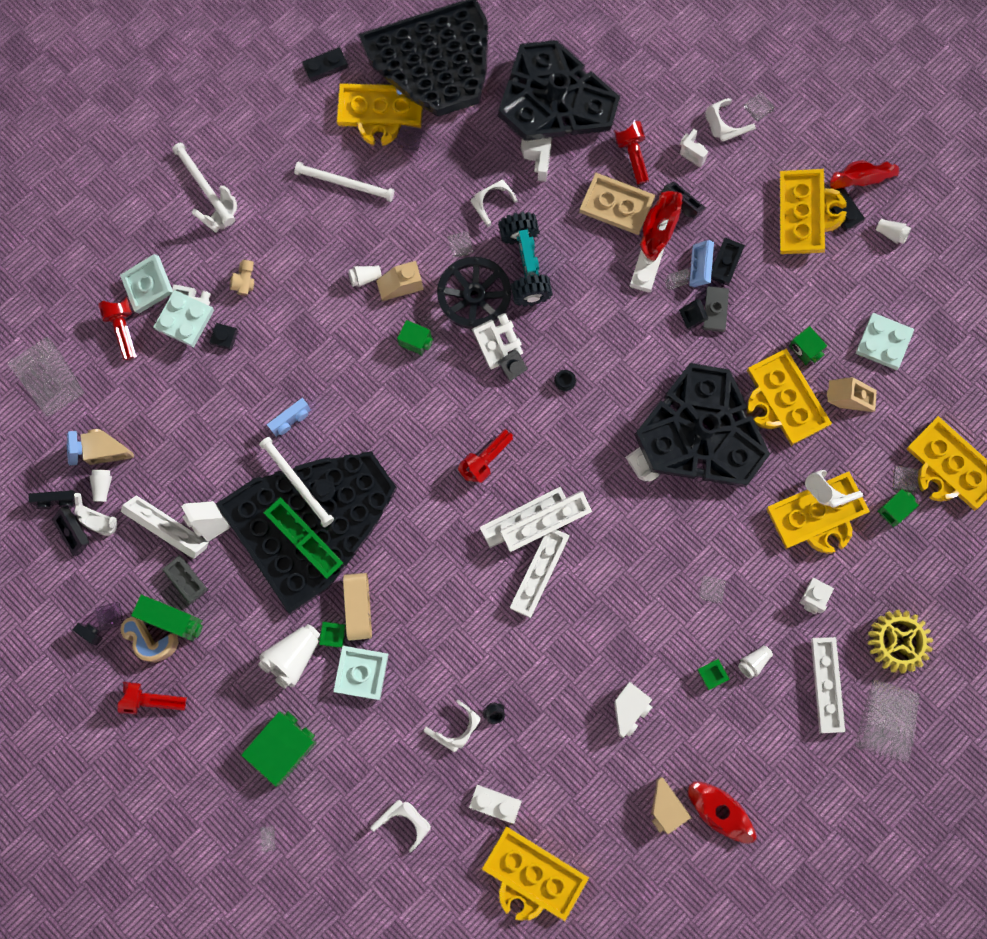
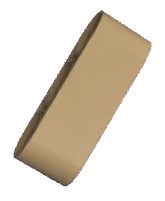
M367 573L344 575L348 641L371 639L372 626Z

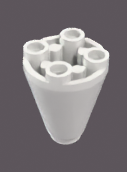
M309 624L299 628L263 651L259 655L261 661L258 665L266 673L271 672L277 677L275 681L284 689L288 686L294 687L319 643L320 633Z

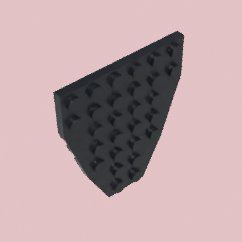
M462 0L358 34L369 64L404 96L437 117L480 103L487 73L489 27L487 18L477 0Z
M372 451L362 452L359 455L349 454L332 459L330 457L295 466L292 469L312 495L313 485L318 480L327 479L334 484L335 495L331 500L326 502L317 500L326 513L334 518L333 522L326 527L320 524L321 520L282 471L274 472L273 475L254 478L216 503L290 615L330 588L371 535L396 492L397 487ZM280 497L343 562L327 579L264 514Z

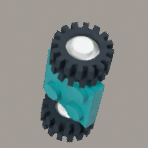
M516 212L512 216L509 214L506 216L507 218L503 217L498 222L501 240L505 244H519L525 278H519V280H515L511 284L514 303L518 306L541 304V302L551 299L553 293L548 276L539 275V262L534 253V237L536 238L540 233L536 215L534 213L531 214V212L526 214L525 212H520V214Z

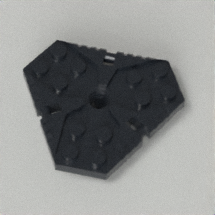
M557 40L521 43L497 116L524 141L547 139L549 137L556 138V136L564 137L565 134L581 135L591 132L611 131L620 96L592 71L586 73L584 71L585 65Z
M689 363L665 394L664 401L658 403L634 434L650 471L690 479L700 477L703 481L746 487L769 457V450L753 417H747L745 413L748 407L731 371L724 368ZM670 406L675 407L677 411L673 410ZM734 415H737V417H738V419H739V420L736 421V422H735V420H734V418H733ZM702 424H706L710 430L705 429ZM698 463L703 464L702 469L697 468Z

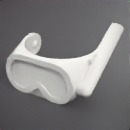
M729 98L708 106L706 109V119L709 122L714 137L720 138L721 141L729 140L756 129L755 124L742 128H732L721 120L719 107L731 104L732 101Z
M504 180L476 193L475 197L471 199L472 205L487 227L491 226V222L483 208V198L486 192L493 189L507 190L514 203L518 202L516 195H514V192H512Z
M220 185V201L228 213L234 215L237 210L236 200L227 187ZM196 209L192 211L193 215L215 233L219 229L227 227L222 223V218L217 210L211 217L203 215Z
M825 470L810 474L805 481L806 488L820 504L833 508L863 497L861 491L849 495L836 491L825 481L824 477L827 475Z
M74 494L75 514L84 527L105 536H111L115 533L117 529V519L115 517L106 516L83 506L81 494Z
M458 699L456 702L466 709L469 716L468 727L461 736L446 738L427 727L424 729L426 734L453 752H456L458 748H462L466 744L470 734L480 721V717Z
M398 800L370 829L374 832L396 815L407 817L414 823L417 830L416 842L409 849L411 853L427 835L430 825L410 803H403Z

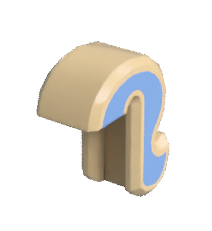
M130 617L125 619L121 625L123 638L133 641L132 648L134 653L141 660L157 663L169 658L176 651L179 642L177 635L173 633L155 643L144 621Z

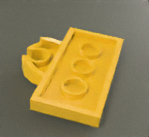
M340 84L337 124L338 126H358L363 140L370 145H375L373 135L376 132H382L384 135L381 137L382 146L395 140L400 128H421L423 107L403 94L398 95L393 85Z
M824 169L780 171V254L825 253V232L835 230L845 220L847 212L842 211L839 214H832L829 211L834 206L841 209L846 208V201L839 191L824 189Z
M787 348L747 369L748 374L757 387L747 401V413H752L756 407H761L765 410L764 417L753 419L757 426L763 429L780 427L790 445L793 446L832 424Z
M937 416L906 448L923 464L918 471L917 481L921 491H924L928 488L929 482L933 481L938 485L939 490L938 492H933L929 499L943 502L958 496L975 511L987 500V459Z
M849 471L826 481L832 488L844 495L859 491ZM808 489L766 508L786 549L807 540L813 549L827 554L835 552L834 547L827 542L828 536L833 535L837 537L839 541L838 547L843 549L852 537L850 521L870 512L863 497L833 508L820 504Z
M507 826L482 870L502 882L499 890V899L506 913L510 911V903L513 899L518 898L523 901L524 908L516 914L515 919L531 920L537 917L543 909H546L565 921L589 879L588 876Z

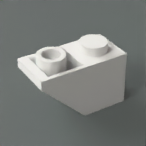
M213 501L187 503L181 506L185 512V515L182 517L186 524L192 527L198 537L203 536L207 542L231 528L221 510Z
M631 682L626 685L614 701L618 735L622 738L626 734L630 737L638 727L635 724L640 716L644 718L652 708L649 705L652 699Z

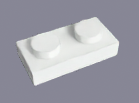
M477 785L469 808L514 824L521 800Z

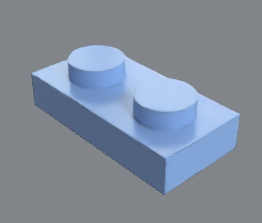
M301 398L269 422L267 426L276 437L279 434L283 435L290 430L291 425L296 421L304 420L311 409L306 401Z

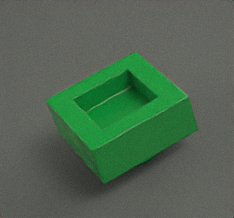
M323 622L319 645L342 648L346 625Z
M719 659L697 669L708 691L730 680Z

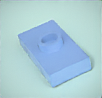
M710 240L694 244L692 247L689 285L694 288L711 283L714 242Z
M69 431L67 433L66 447L68 464L70 466L77 465L78 455H82L81 441H77V431Z

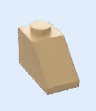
M416 261L395 266L376 280L382 301L424 290Z
M853 377L829 380L827 402L839 408L874 412L877 390Z
M92 429L86 434H81L83 460L89 465L134 458V453L100 429Z
M659 777L655 785L651 812L654 817L652 823L659 833L664 831L668 835L691 817L664 778Z

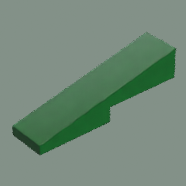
M281 497L264 512L326 579L343 564L334 552Z

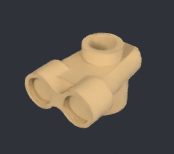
M242 260L240 262L239 274L232 273L230 290L237 291V294L244 296L248 295V291H253L254 279L251 278L253 261Z

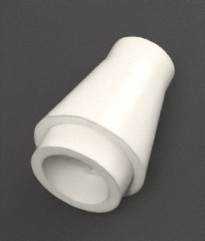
M884 219L879 221L876 231L882 233L896 244H904L911 230L905 223Z
M379 265L353 266V269L348 270L352 287L358 286L359 288L382 276Z
M92 470V475H89L93 501L107 502V495L112 480L110 470Z
M763 645L760 649L742 658L738 667L747 678L752 679L760 674L768 660L773 656V653L768 647Z

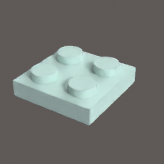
M153 254L120 275L133 310L136 313L140 314L173 293L158 255Z
M174 290L156 321L154 329L194 348L214 309Z
M872 313L855 354L898 370L914 329Z
M342 646L333 692L380 700L389 654Z

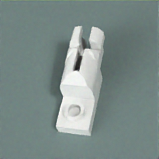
M551 137L530 141L522 139L521 151L524 159L535 161L534 172H538V181L547 180L552 145Z

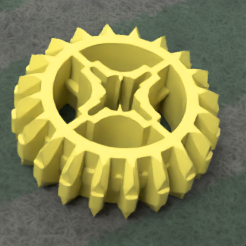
M895 610L894 614L889 611L885 613V617L879 616L877 618L879 623L871 625L875 631L868 632V635L873 637L874 640H870L867 643L875 647V649L870 650L871 654H878L875 661L880 662L883 660L882 668L886 669L890 666V670L893 673L898 668L900 673L903 674L906 673L907 669L910 672L915 671V666L922 667V660L926 661L929 659L925 652L932 651V648L927 646V643L933 642L932 638L926 637V634H929L931 630H923L922 628L925 622L917 623L918 615L915 614L910 618L909 611L901 614L900 610ZM891 624H903L910 629L908 631L901 632L898 628H894ZM885 631L887 632L885 635L889 639L887 647L884 646L883 642ZM906 636L902 643L904 645L894 647L897 644L898 638ZM914 636L916 637L917 647L915 652V648L912 645V638ZM899 651L909 659L899 660L890 654Z

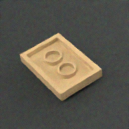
M595 173L579 213L639 235L655 195Z

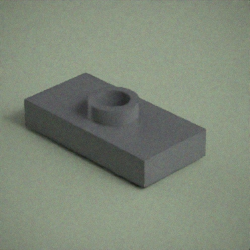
M707 286L705 311L709 319L703 322V330L725 332L729 296L728 288Z
M181 555L162 569L190 605L208 591V588Z

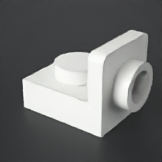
M693 129L689 135L686 133L680 142L682 146L680 155L701 168L706 161L708 151L703 145L694 142L697 131Z
M640 447L625 457L640 480H648L650 482L660 475L650 471Z
M812 578L799 603L805 605L804 609L813 614L818 612L821 614L826 610V604L834 588Z

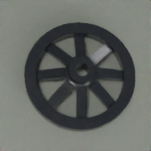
M483 257L462 258L452 263L441 275L437 287L438 303L443 314L452 323L463 328L473 329L489 320H493L496 323L499 320L498 316L506 313L511 301V284L505 271L492 260ZM467 267H473L472 283L470 284L459 272ZM480 267L493 272L482 285L479 284ZM452 276L457 279L464 288V291L446 287ZM499 278L503 291L485 292ZM473 294L478 295L477 298H472L471 296ZM445 295L463 298V300L449 307ZM502 299L501 304L496 310L485 302V300ZM466 306H470L469 319L456 314ZM480 306L489 316L476 319L477 307Z

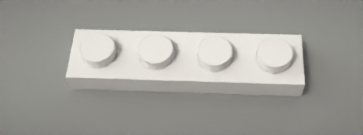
M668 220L660 224V230H665ZM641 249L630 283L631 288L651 293L664 249L654 262L648 259Z
M561 487L481 526L480 530L487 544L492 548L504 542L500 530L566 497Z
M579 491L500 530V533L511 552L591 513L592 510L583 491Z
M137 495L122 505L121 512L191 558L195 559L207 549L209 542L202 537H198L196 533Z
M557 529L544 535L510 609L531 619L570 535Z
M836 637L812 638L811 648L819 733L845 732Z

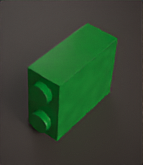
M142 594L131 615L136 619L191 641H194L195 637H199L203 625H201L203 620Z
M279 711L241 754L276 787L282 785L317 744L313 739L315 734L307 727L300 728L296 724L298 719L289 711L286 714Z

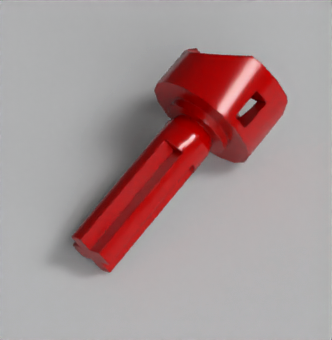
M634 121L629 128L622 132L614 130L618 147H627L637 185L649 181L639 143L644 141L646 137L642 123Z
M127 297L121 303L101 301L98 307L102 320L104 322H112L123 360L135 358V351L125 318L132 314Z
M504 429L479 456L469 453L458 466V471L467 481L483 483L491 475L488 465L513 440L512 433Z
M123 682V693L125 695L118 702V713L137 715L140 706L185 711L187 697L143 693L141 683Z

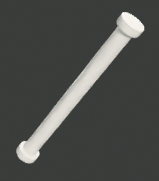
M177 143L172 148L173 152L181 158L217 210L224 226L232 225L235 222L234 216L228 213L185 151L186 147L184 144Z
M297 162L295 166L296 175L304 174L386 198V201L389 202L394 197L395 190L391 188L387 190L304 166L301 162Z
M267 437L262 440L259 446L268 452L321 520L320 524L323 527L331 524L334 520L332 515H328L273 446L272 439Z

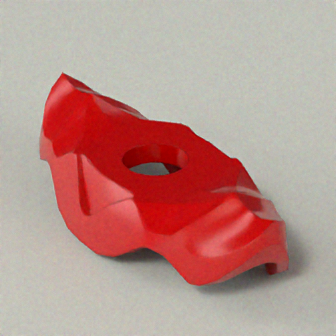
M864 160L850 163L843 172L833 173L830 180V188L838 189L853 185L865 186L881 183L884 179H890L894 176L898 177L899 166L896 164L892 165L889 162L873 165Z
M674 191L661 193L657 204L647 214L643 225V238L640 246L645 256L653 262L672 237L680 217L682 193ZM668 220L665 230H660V224Z
M695 781L690 784L688 788L689 800L709 827L719 834L740 843L749 844L756 841V832L748 814L734 798L724 790L705 782ZM719 805L728 807L729 816L726 819H719L716 816L715 811Z

